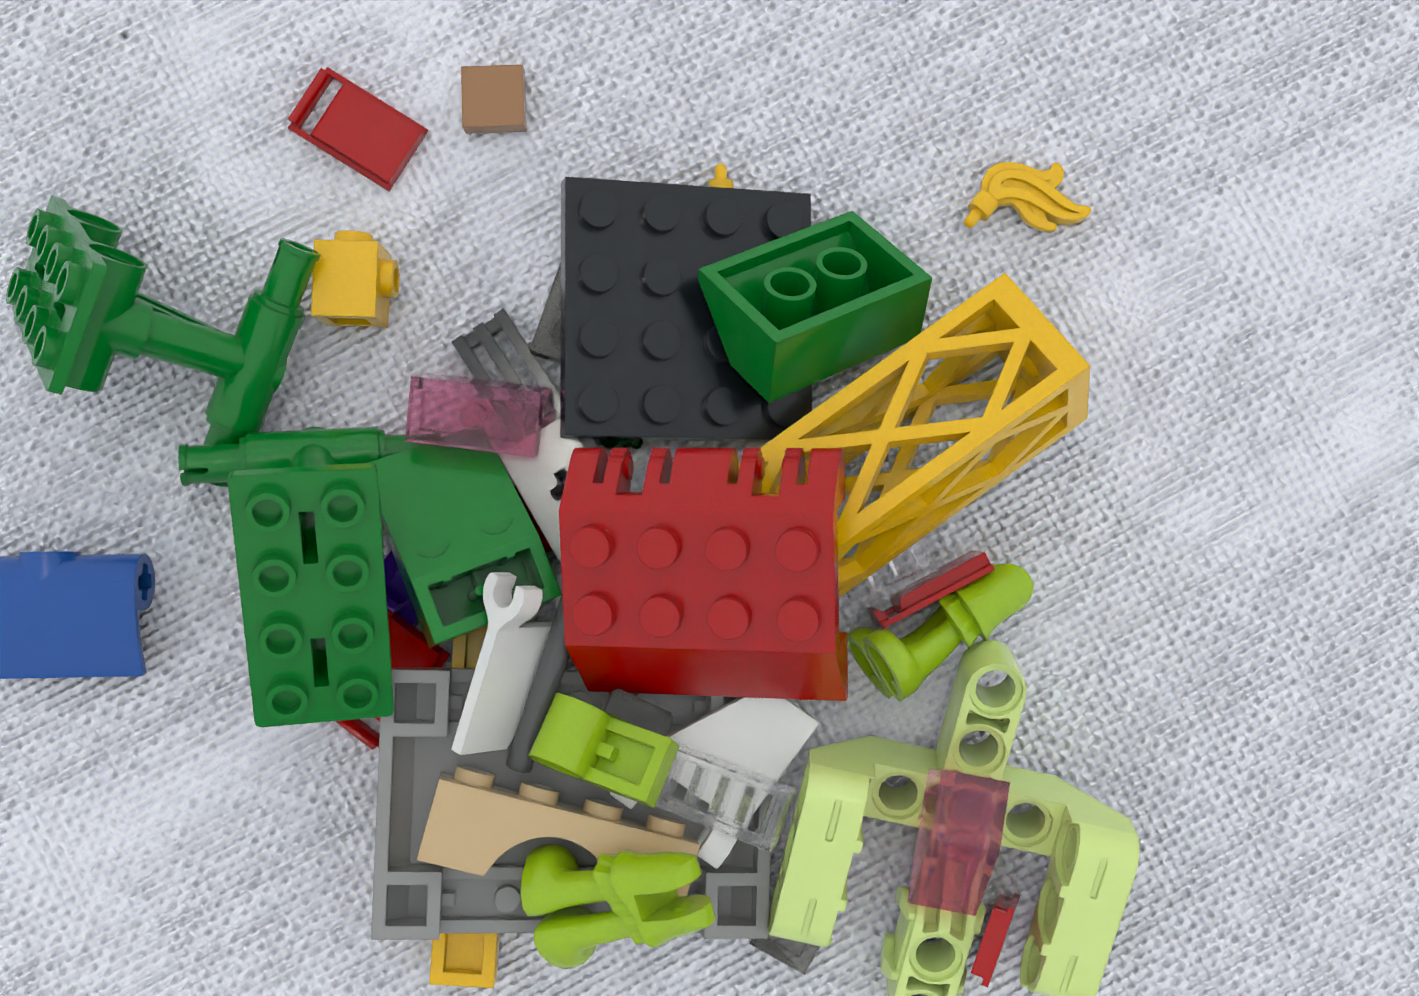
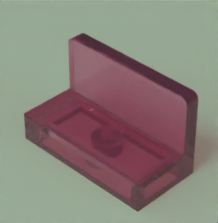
M423 373L411 376L405 441L536 457L539 451L543 405L550 401L551 388L438 373Z

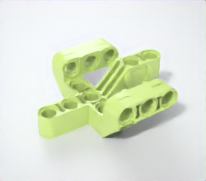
M982 640L973 643L969 649H966L960 659L935 749L871 735L809 749L808 761L772 898L768 935L827 948L828 944L831 945L832 932L838 911L845 912L847 906V876L853 854L861 853L863 846L862 820L863 816L917 827L910 887L897 886L895 903H898L901 909L895 932H885L882 940L881 972L886 977L888 996H911L915 994H925L924 996L962 995L967 976L966 963L974 935L980 934L986 912L984 904L977 902L984 842L1051 857L1021 956V986L1027 987L1029 992L1045 996H1096L1136 876L1140 854L1138 835L1130 818L1057 776L1006 765L1025 703L1027 687L1013 651L1006 644L999 641ZM1002 671L1007 673L1005 679L998 685L984 687L977 684L979 678L987 672ZM973 731L990 733L988 738L978 744H966L961 741L964 736ZM895 775L911 779L900 787H889L883 784L887 778ZM958 789H966L972 792L967 798L959 801L946 798L948 794ZM1022 803L1034 805L1028 812L1022 814H1012L1009 812L1014 806ZM932 937L942 938L941 941L936 943L923 942Z

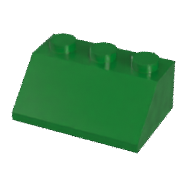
M849 211L699 268L698 281L730 365L768 403L906 344L920 334L932 283V277L854 211Z

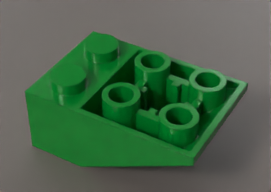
M483 423L368 462L377 466L382 526L429 648L488 626L487 613L483 602V587L490 572H509L517 576L512 588V599L516 586H536L542 589L541 605L562 595L539 535Z

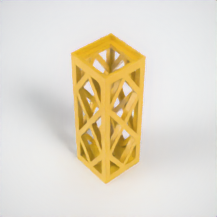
M1003 273L763 445L761 452L765 460V476L762 481L761 493H779L782 460L786 448H803L804 456L808 458L805 461L806 474L804 484H807L812 448H843L845 465L865 451H869L859 475L845 477V495H849V498L838 520V579L840 598L1084 422L1088 417L1090 365L1006 273ZM997 356L1005 363L998 380L960 384ZM945 358L923 383L918 384L928 360ZM1013 397L1012 402L1007 405L1009 398ZM990 399L982 417L929 423L936 406ZM913 417L910 426L900 427ZM959 440L923 467L910 469L920 444ZM900 447L890 472L879 473L890 448ZM991 449L988 459L986 461H979ZM881 491L879 498L864 508L870 493ZM859 543L853 557L842 558L855 544Z

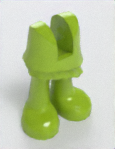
M993 564L995 570L939 599L941 605L934 614L907 636L899 639L886 629L875 631L870 627H858L847 633L848 648L871 683L888 699L894 696L901 702L919 689L923 681L944 662L961 641L968 649L973 645L978 636L986 641L1001 622L1017 613L1030 601L1034 584L1027 571L1014 564Z
M545 844L534 848L525 861L521 878L523 910L528 916L549 914L537 925L534 931V944L539 954L549 964L561 969H572L583 965L594 954L597 945L632 938L636 945L646 943L648 946L655 948L677 937L698 932L710 926L715 920V912L710 896L690 895L679 897L677 892L678 888L692 883L702 874L695 854L683 852L638 853L623 850L618 854H600L594 869L579 870L576 857L567 848L559 844ZM607 901L612 910L592 913L589 909L578 905Z

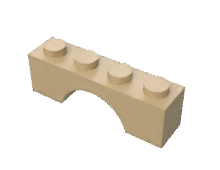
M457 765L454 775L440 772L419 846L417 860L484 876L494 862L507 850L521 842L541 837H556L572 841L587 849L597 859L600 854H618L623 850L638 853L683 852L695 854L697 857L700 844L691 835L684 833L686 823L670 817L648 814L645 824L622 818L623 807L610 802L585 798L582 808L558 802L560 791L535 783L521 782L518 792L494 786L493 783L496 775ZM690 884L677 889L679 897L687 896Z

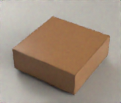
M523 65L461 66L462 128L465 133L527 132L526 79Z

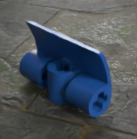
M73 551L19 552V556H0V679L131 677L146 675L147 670L140 637L138 611H144L150 607L155 593V571L150 557L147 554L81 555V552Z

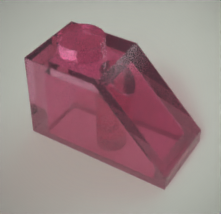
M928 769L908 903L976 916L1000 853L1010 782L943 769Z

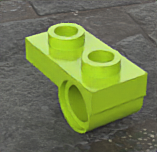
M556 693L528 756L544 767L654 808L680 745L669 737L613 718L584 701Z

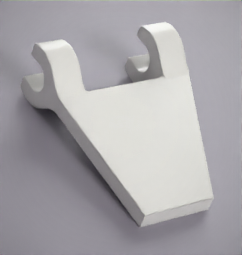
M490 572L484 583L483 602L488 618V628L451 750L459 755L505 750L508 748L515 737L552 622H526L540 608L543 595L542 589L536 586H516L512 599V588L517 576L509 572ZM561 574V575L559 576L558 580H557V584H558L559 589H560L561 594H562V574ZM559 596L558 598L555 599V603H556V606H557V607H558V604H559V601H560L561 596Z
M738 697L666 735V737L673 739L680 745L668 776L719 811L696 840L700 844L698 856L716 869L724 862L744 826L819 724L816 718L789 699ZM610 792L611 796L630 809L637 803Z

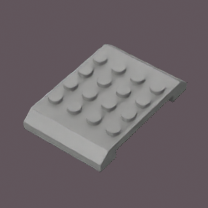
M393 667L394 712L390 716L380 717L371 940H439L440 933H534L537 925L549 914L528 916L522 907L521 878L526 858L531 851L540 845L559 844L567 848L576 857L579 870L594 869L598 859L581 845L556 837L530 839L513 846L494 862L484 876L418 861V850L440 772L454 775L457 765L496 775L493 783L494 786L518 792L521 782H530L560 791L558 802L582 808L585 798L610 802L623 807L622 818L645 824L648 814L670 817L686 823L684 833L691 835L695 840H697L703 829L719 811L670 776H667L654 808L637 802L630 809L611 796L610 791L544 767L535 761L530 773L514 771L506 765L513 740L505 750L459 755L451 750L475 668ZM578 670L564 671L557 692L595 706L613 718L663 736L738 698L591 692L587 690ZM772 789L744 826L732 850L718 869L697 856L702 874L690 883L687 896H710L715 912V920L710 926L695 932L701 933L704 939H768ZM607 901L578 905L589 909L592 913L612 910Z

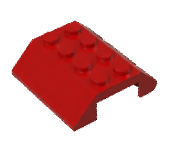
M575 448L573 450L559 507L565 647L588 691L847 701V632H839L837 509L845 500L843 448H812L807 484H804L806 465L803 448H786L782 460L779 493H761L762 481L765 476V460L762 457L761 448H744L741 455L740 468L736 448H677L674 460L670 448H653L651 455H649L650 458L642 492H630L634 465L629 448H612L610 455L607 454L605 448Z

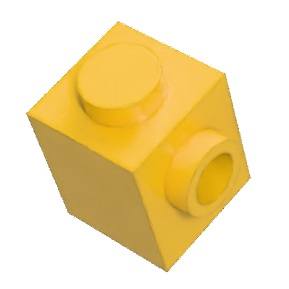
M344 230L335 232L334 240L314 239V250L321 256L319 261H316L313 269L311 315L326 326L388 328L389 298H397L399 293L400 273L398 262L391 260V254L378 241H373L372 234L366 232Z

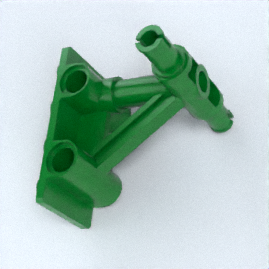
M53 195L49 199L46 211L38 208L35 210L26 236V244L33 248L26 268L16 267L12 273L7 288L6 303L13 305L14 322L19 325L23 335L22 341L24 344H27L32 356V365L37 368L46 391L61 395L65 386L89 392L101 391L115 355L132 360L138 358L139 355H143L218 377L205 410L207 415L206 421L210 424L203 445L239 443L240 436H246V433L261 432L265 422L264 417L273 394L280 386L284 377L287 358L294 340L305 320V314H303L305 310L300 303L316 261H319L321 256L316 250L296 241L280 238L279 247L263 289H257L254 291V294L249 295L233 335L138 292L147 269V264L129 253L116 249L122 234V229L116 224L99 216L72 208L65 199ZM228 482L209 483L216 486L228 487Z
M313 426L293 431L246 433V436H240L239 443L179 445V470H184V473L180 474L182 486L228 482L253 714L256 726L273 727L387 717L393 714L391 648L385 586L380 489L377 466L368 462L443 437L442 431H436V433L385 435L384 429H378V426L332 429Z

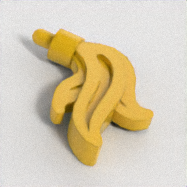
M1002 162L995 164L986 171L980 184V191L968 204L970 213L964 219V225L972 228L979 220L987 221L998 207L1011 206L1028 226L1042 232L1052 233L1057 229V224L1074 225L1082 222L1091 213L1092 209L1089 206L1073 203L1056 190L1064 178L1063 168L1059 163L1055 162L1050 166L1049 170L1043 171L1021 163Z

